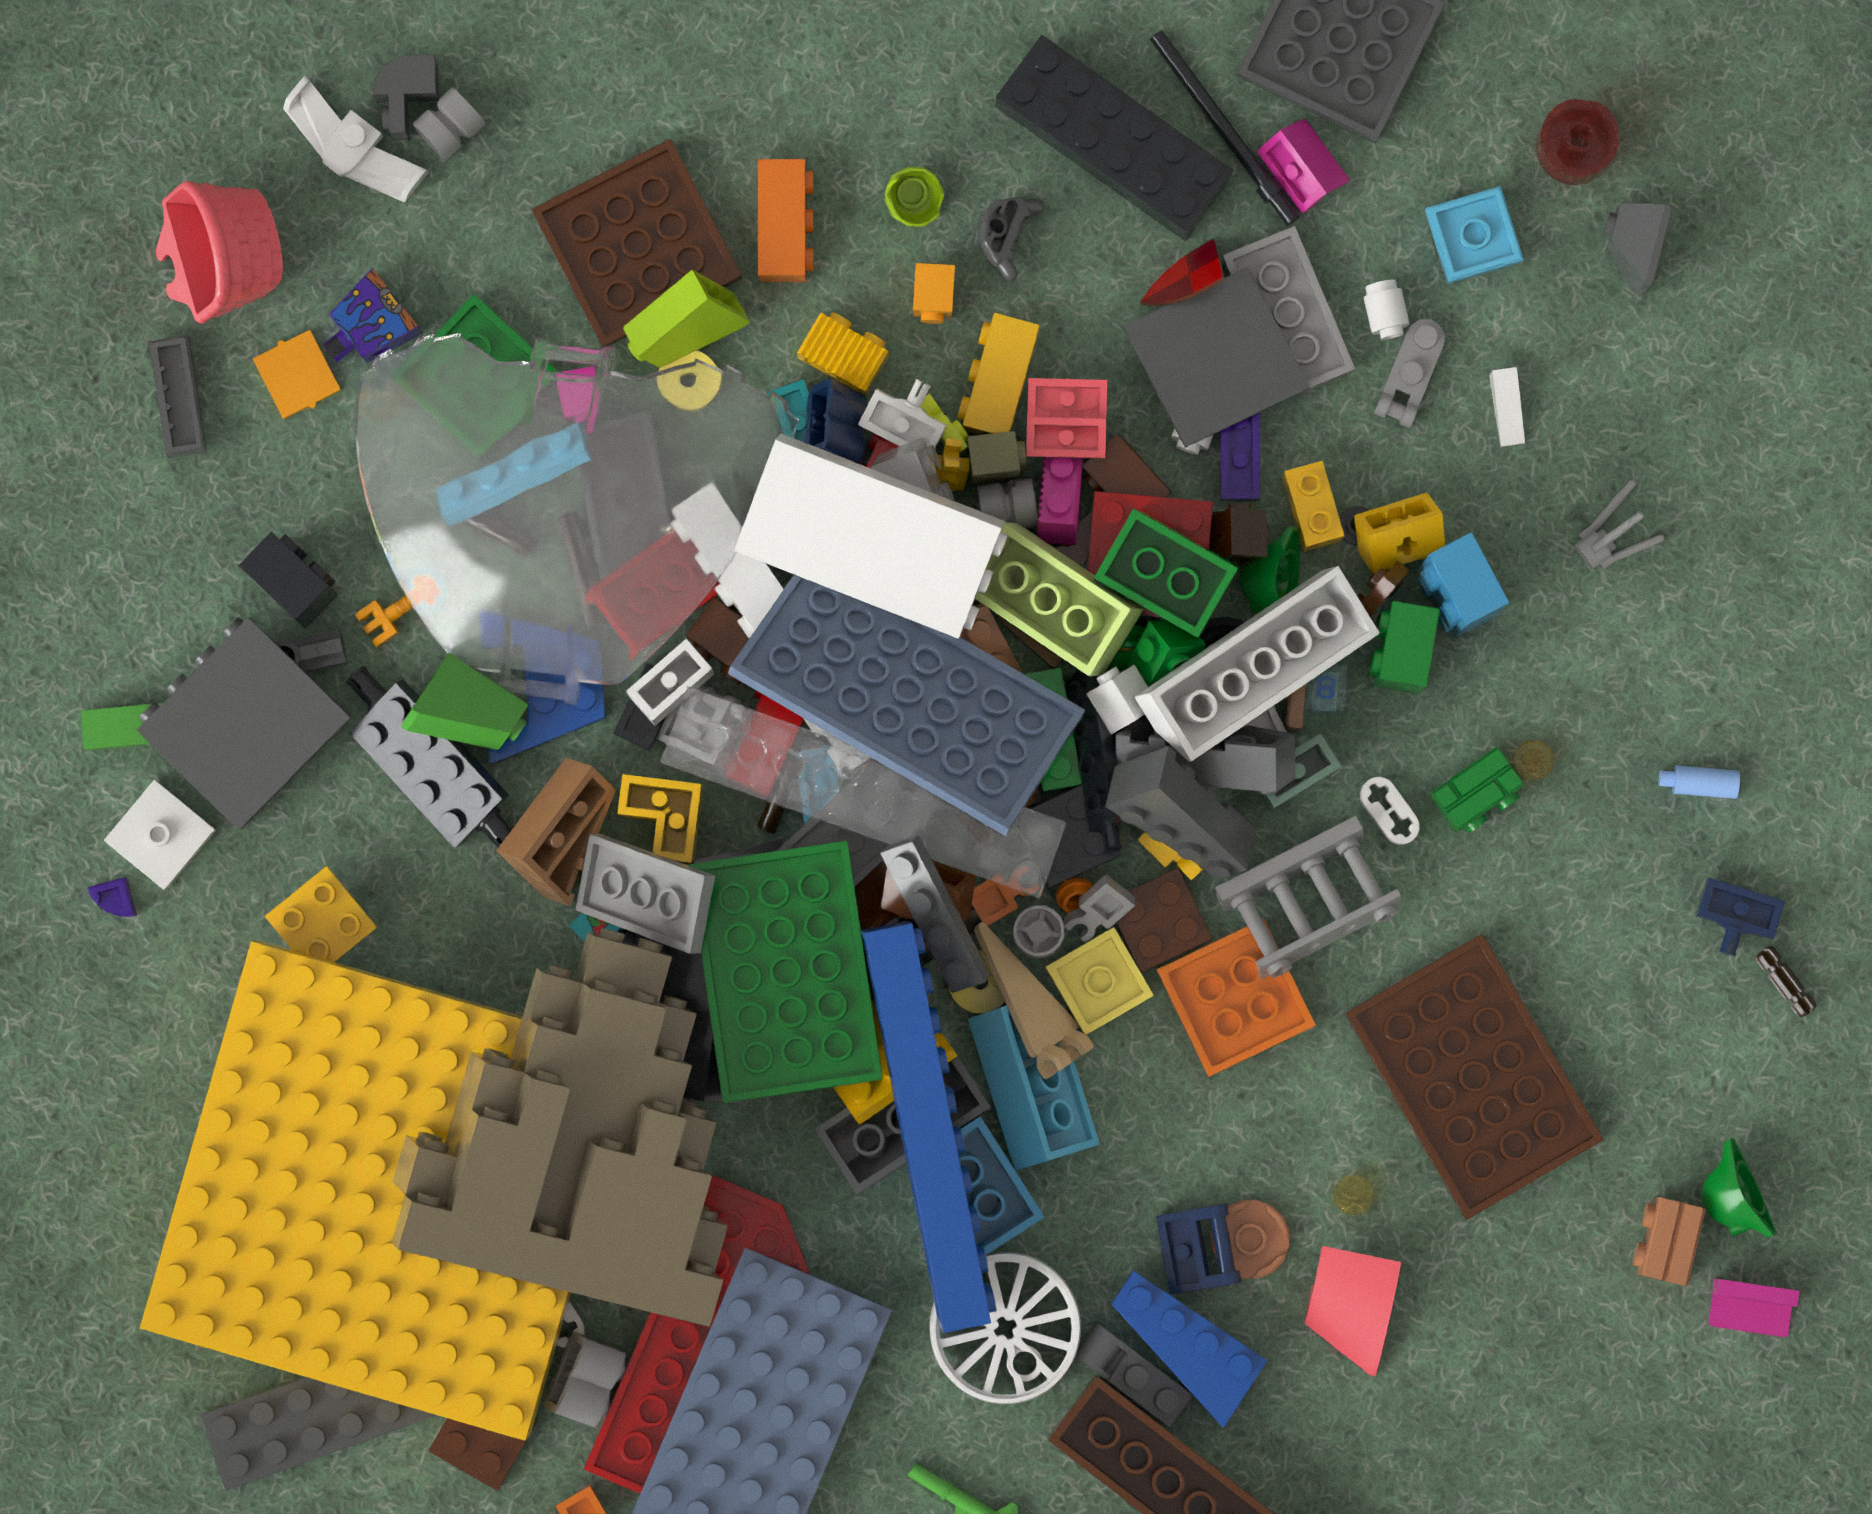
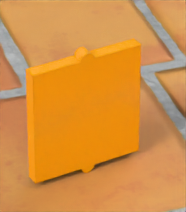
M311 330L286 342L280 340L277 343L278 346L253 358L283 419L308 407L314 409L316 408V403L341 391Z

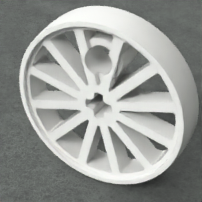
M1009 1251L992 1252L986 1255L988 1275L997 1309L996 1312L990 1313L991 1323L982 1325L986 1327L983 1329L941 1339L935 1304L933 1303L930 1316V1340L934 1355L941 1369L962 1391L979 1400L990 1403H1021L1049 1391L1070 1369L1080 1344V1312L1070 1287L1048 1264L1023 1253ZM996 1262L1019 1263L1007 1308L1004 1307L994 1265ZM1030 1266L1046 1275L1049 1280L1015 1311L1027 1268ZM1055 1286L1058 1287L1065 1298L1068 1308L1022 1319ZM1003 1316L1007 1321L1014 1319L1017 1324L1012 1328L1014 1335L1008 1339L1004 1334L997 1336L994 1332L999 1326L997 1319ZM1067 1317L1071 1318L1072 1331L1070 1342L1025 1329L1026 1327ZM988 1337L955 1370L952 1368L944 1354V1347ZM1022 1338L1066 1350L1067 1354L1059 1368L1053 1372L1042 1361L1038 1350L1031 1345H1027ZM993 1345H996L983 1389L980 1390L962 1379V1375ZM1004 1348H1006L1008 1354L1006 1360L1007 1369L1015 1383V1394H994L991 1392ZM1019 1352H1030L1036 1358V1366L1031 1373L1020 1374L1013 1368V1359ZM1040 1372L1046 1376L1047 1380L1025 1391L1023 1381L1035 1379Z

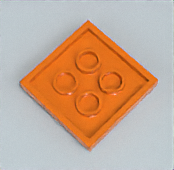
M1263 918L1262 920H1263V922H1264L1266 928L1268 929V931H1269L1271 937L1273 938V936H1272V934H1271V932H1270V930H1269V928H1268V926H1267V924H1266V921H1265V919ZM1248 926L1156 970L1207 1077L1316 1026L1290 971L1275 978H1271L1270 975L1263 979L1260 978L1257 972L1256 961L1263 958L1264 955Z

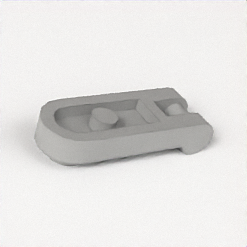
M1429 319L1417 320L1407 330L1374 411L1375 415L1382 418L1388 415L1400 420V425L1407 428L1411 427L1444 346V331L1435 321ZM1395 391L1410 397L1406 406L1392 401Z

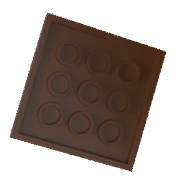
M671 139L531 209L603 349L626 338L627 335L623 327L691 270L698 272L723 287H727L742 279L729 250Z

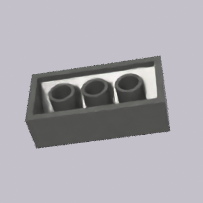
M957 1056L948 1062L949 1073H944L942 1076L944 1086H950L954 1092L957 1112L951 1113L950 1116L952 1126L958 1125L959 1129L990 1110L991 1106ZM894 1101L860 1125L846 1107L814 1128L857 1196L907 1164Z

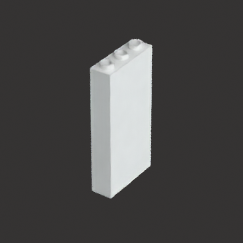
M780 434L775 439L734 551L959 639L963 628L971 631L979 611L978 607L973 606L977 592L986 593L993 575V571L988 570L987 566L992 555L1000 557L1008 535L1001 532L1005 522L1001 519Z

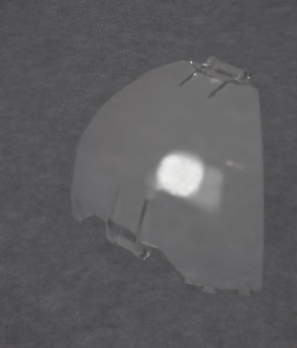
M434 332L417 338L413 346L395 354L392 353L391 349L375 358L370 367L362 371L356 399L355 417L358 469L366 504L375 531L393 573L416 613L447 654H452L475 670L499 673V686L512 694L565 700V704L578 705L581 682L619 685L674 634L698 607L738 553L734 549L775 439L780 434L791 438L795 436L799 419L788 411V402L773 391L767 396L745 382L744 373L727 364L721 370L696 358L691 363L677 365L643 377H636L614 371L615 347L603 346L602 350L549 344V340L536 339L530 362H498L480 348L462 338L461 333L436 338ZM548 360L598 365L595 376L546 371ZM515 670L565 676L566 684L515 679Z

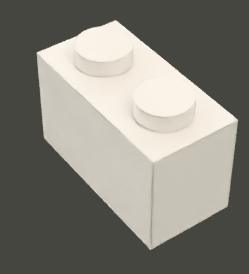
M685 639L626 692L631 700L656 726L711 678L714 672L705 659Z

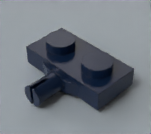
M1707 878L1696 917L1716 922L1723 929H1726L1719 952L1736 956L1735 953L1741 934H1754L1767 939H1774L1785 901Z

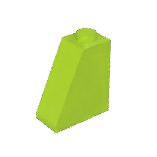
M691 270L627 323L623 329L630 341L627 345L633 356L641 362L645 360L661 368L745 327L750 323V320L734 292Z

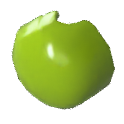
M906 166L891 176L885 190V203L893 218L905 226L924 227L940 216L944 191L934 173L924 167Z

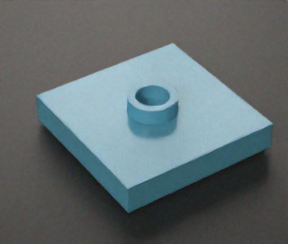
M1501 186L1425 209L1447 284L1523 262V255Z

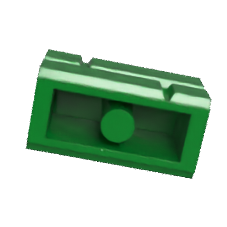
M1495 747L1433 790L1429 795L1456 833L1465 828L1469 834L1488 821L1484 813L1497 805L1500 811L1518 800L1520 796L1516 791L1524 785L1501 751Z

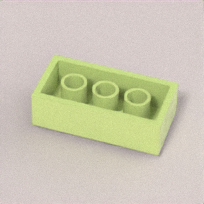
M1004 522L1001 532L1008 535L1000 557L992 555L987 566L988 570L993 571V575L986 593L977 592L975 599L1086 675L1099 676L1104 674L1144 608L1094 579V574L1020 524Z

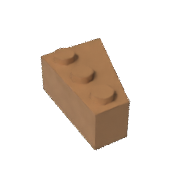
M565 758L496 851L543 897L571 906L574 898L571 890L579 870L583 871L589 834H599L616 789L593 766Z

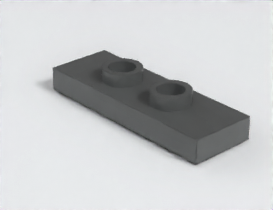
M189 336L149 341L166 457L174 458L207 452Z

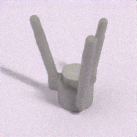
M1630 480L1591 525L1578 534L1581 540L1574 544V546L1592 570L1598 565L1604 570L1615 561L1664 541V535L1659 534L1611 554V551L1616 549L1613 541L1642 520L1644 517L1642 512H1638L1630 519H1627L1608 534L1603 529L1596 533L1636 486L1635 480Z

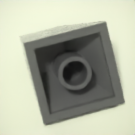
M1621 202L1616 209V213H1608L1603 234L1609 236L1607 248L1633 292L1637 295L1643 296L1654 282L1673 206Z

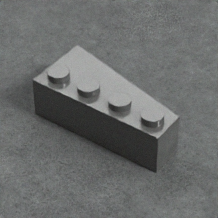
M1146 715L1116 734L1117 764L1169 746L1176 753L1175 761L1180 766L1181 764H1188L1196 772L1194 779L1200 785L1209 784L1211 787L1253 790L1263 794H1274L1295 779V734L1244 725L1191 762L1185 759L1154 730Z
M1169 746L1115 766L1105 807L1119 815L1121 820L1137 826L1148 833L1151 839L1164 843L1178 852L1180 857L1196 863L1213 877L1227 878L1230 875L1247 870L1256 828L1229 803H1219L1216 800L1217 791L1209 784L1200 785L1194 779L1196 772L1188 764H1181L1180 766L1175 761L1176 753Z

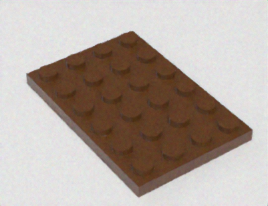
M1483 934L1471 939L1345 1013L1346 1018L1465 1220L1470 1219L1604 1140Z

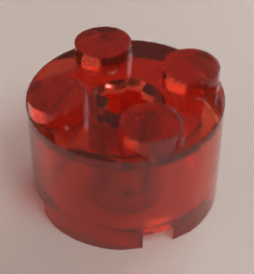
M1569 99L1558 104L1548 114L1537 135L1535 147L1540 165L1553 179L1569 186L1586 184L1597 179L1608 168L1616 155L1619 144L1618 124L1613 114L1599 102ZM1580 137L1584 139L1585 142L1582 147L1580 145L1575 147L1570 142L1572 138L1575 140Z

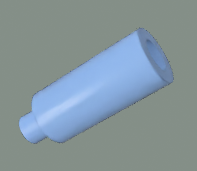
M1675 765L1674 771L1660 770L1658 784L1659 786L1672 787L1673 794L1737 799L1740 787V772L1738 770Z

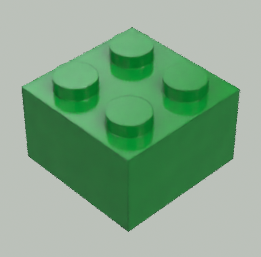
M1392 601L1386 610H1381L1376 620V628L1380 633L1375 636L1376 638H1381L1379 649L1375 648L1374 653H1371L1367 676L1374 677L1373 687L1417 695L1427 687L1440 609Z

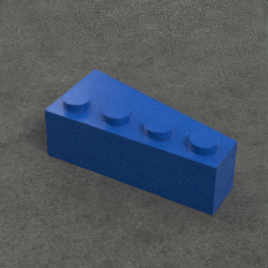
M1132 1270L1110 1304L1224 1428L1265 1366L1267 1360Z

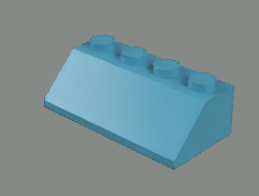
M1007 1006L968 1018L1015 1171L1100 1145L1074 1061L1045 1080L1038 1071L1037 1057L1032 1058L1029 1056Z

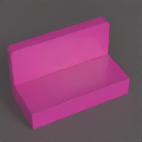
M1306 119L1281 129L1256 151L1301 214L1312 209L1330 192L1349 182L1348 176Z
M1714 1278L1709 1325L1712 1327L1787 1337L1792 1306L1798 1307L1800 1291Z

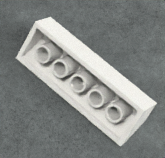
M1339 566L1320 571L1134 698L1154 730L1185 759L1191 762L1377 636L1380 632Z

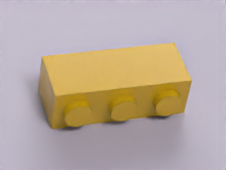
M994 313L991 323L984 321L978 344L985 346L981 360L973 359L968 381L974 383L970 398L963 396L957 419L964 420L963 428L966 432L986 435L1010 432L1012 430L1040 325Z

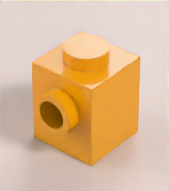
M916 263L913 317H921L920 321L927 324L944 323V318L952 319L955 265Z

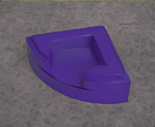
M126 877L87 887L92 900L101 909L103 908L104 911L120 917L137 916Z

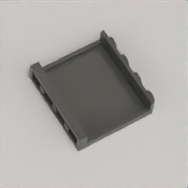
M239 617L235 619L222 633L227 639L216 650L211 645L204 650L194 661L199 667L188 678L181 674L166 689L171 695L160 706L156 702L152 703L139 716L143 724L137 729L238 830L242 829L353 717L255 623L256 620L253 617H248L244 622Z

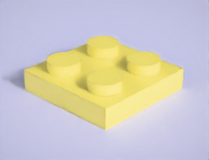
M1114 927L1045 967L1085 1035L1154 996Z

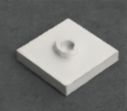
M153 780L104 841L159 887L167 891L216 832V829L158 781Z

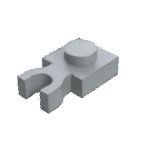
M1106 874L1079 898L1080 909H1075L1064 917V927L1070 931L1076 924L1086 925L1080 930V939L1087 943L1094 936L1098 925L1102 924L1109 929L1135 906V896Z

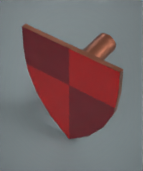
M1214 238L1194 249L1167 269L1150 287L1140 303L1148 306L1174 304L1192 298L1224 281Z

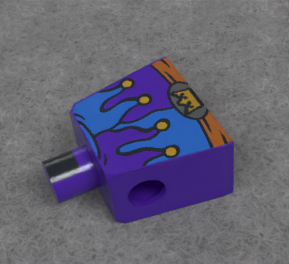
M372 268L330 313V317L339 327L340 331L322 345L336 363L354 349L358 351L366 363H369L416 338L422 331Z

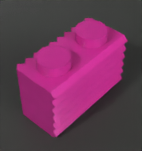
M1043 457L1037 537L1046 543L1074 545L1077 542L1083 458Z

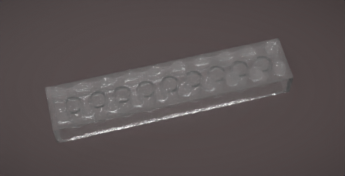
M688 686L660 761L661 764L887 845L919 835L931 860L1035 898L1041 897L1067 824L1065 821L1024 807L1007 835L1004 836L847 743Z

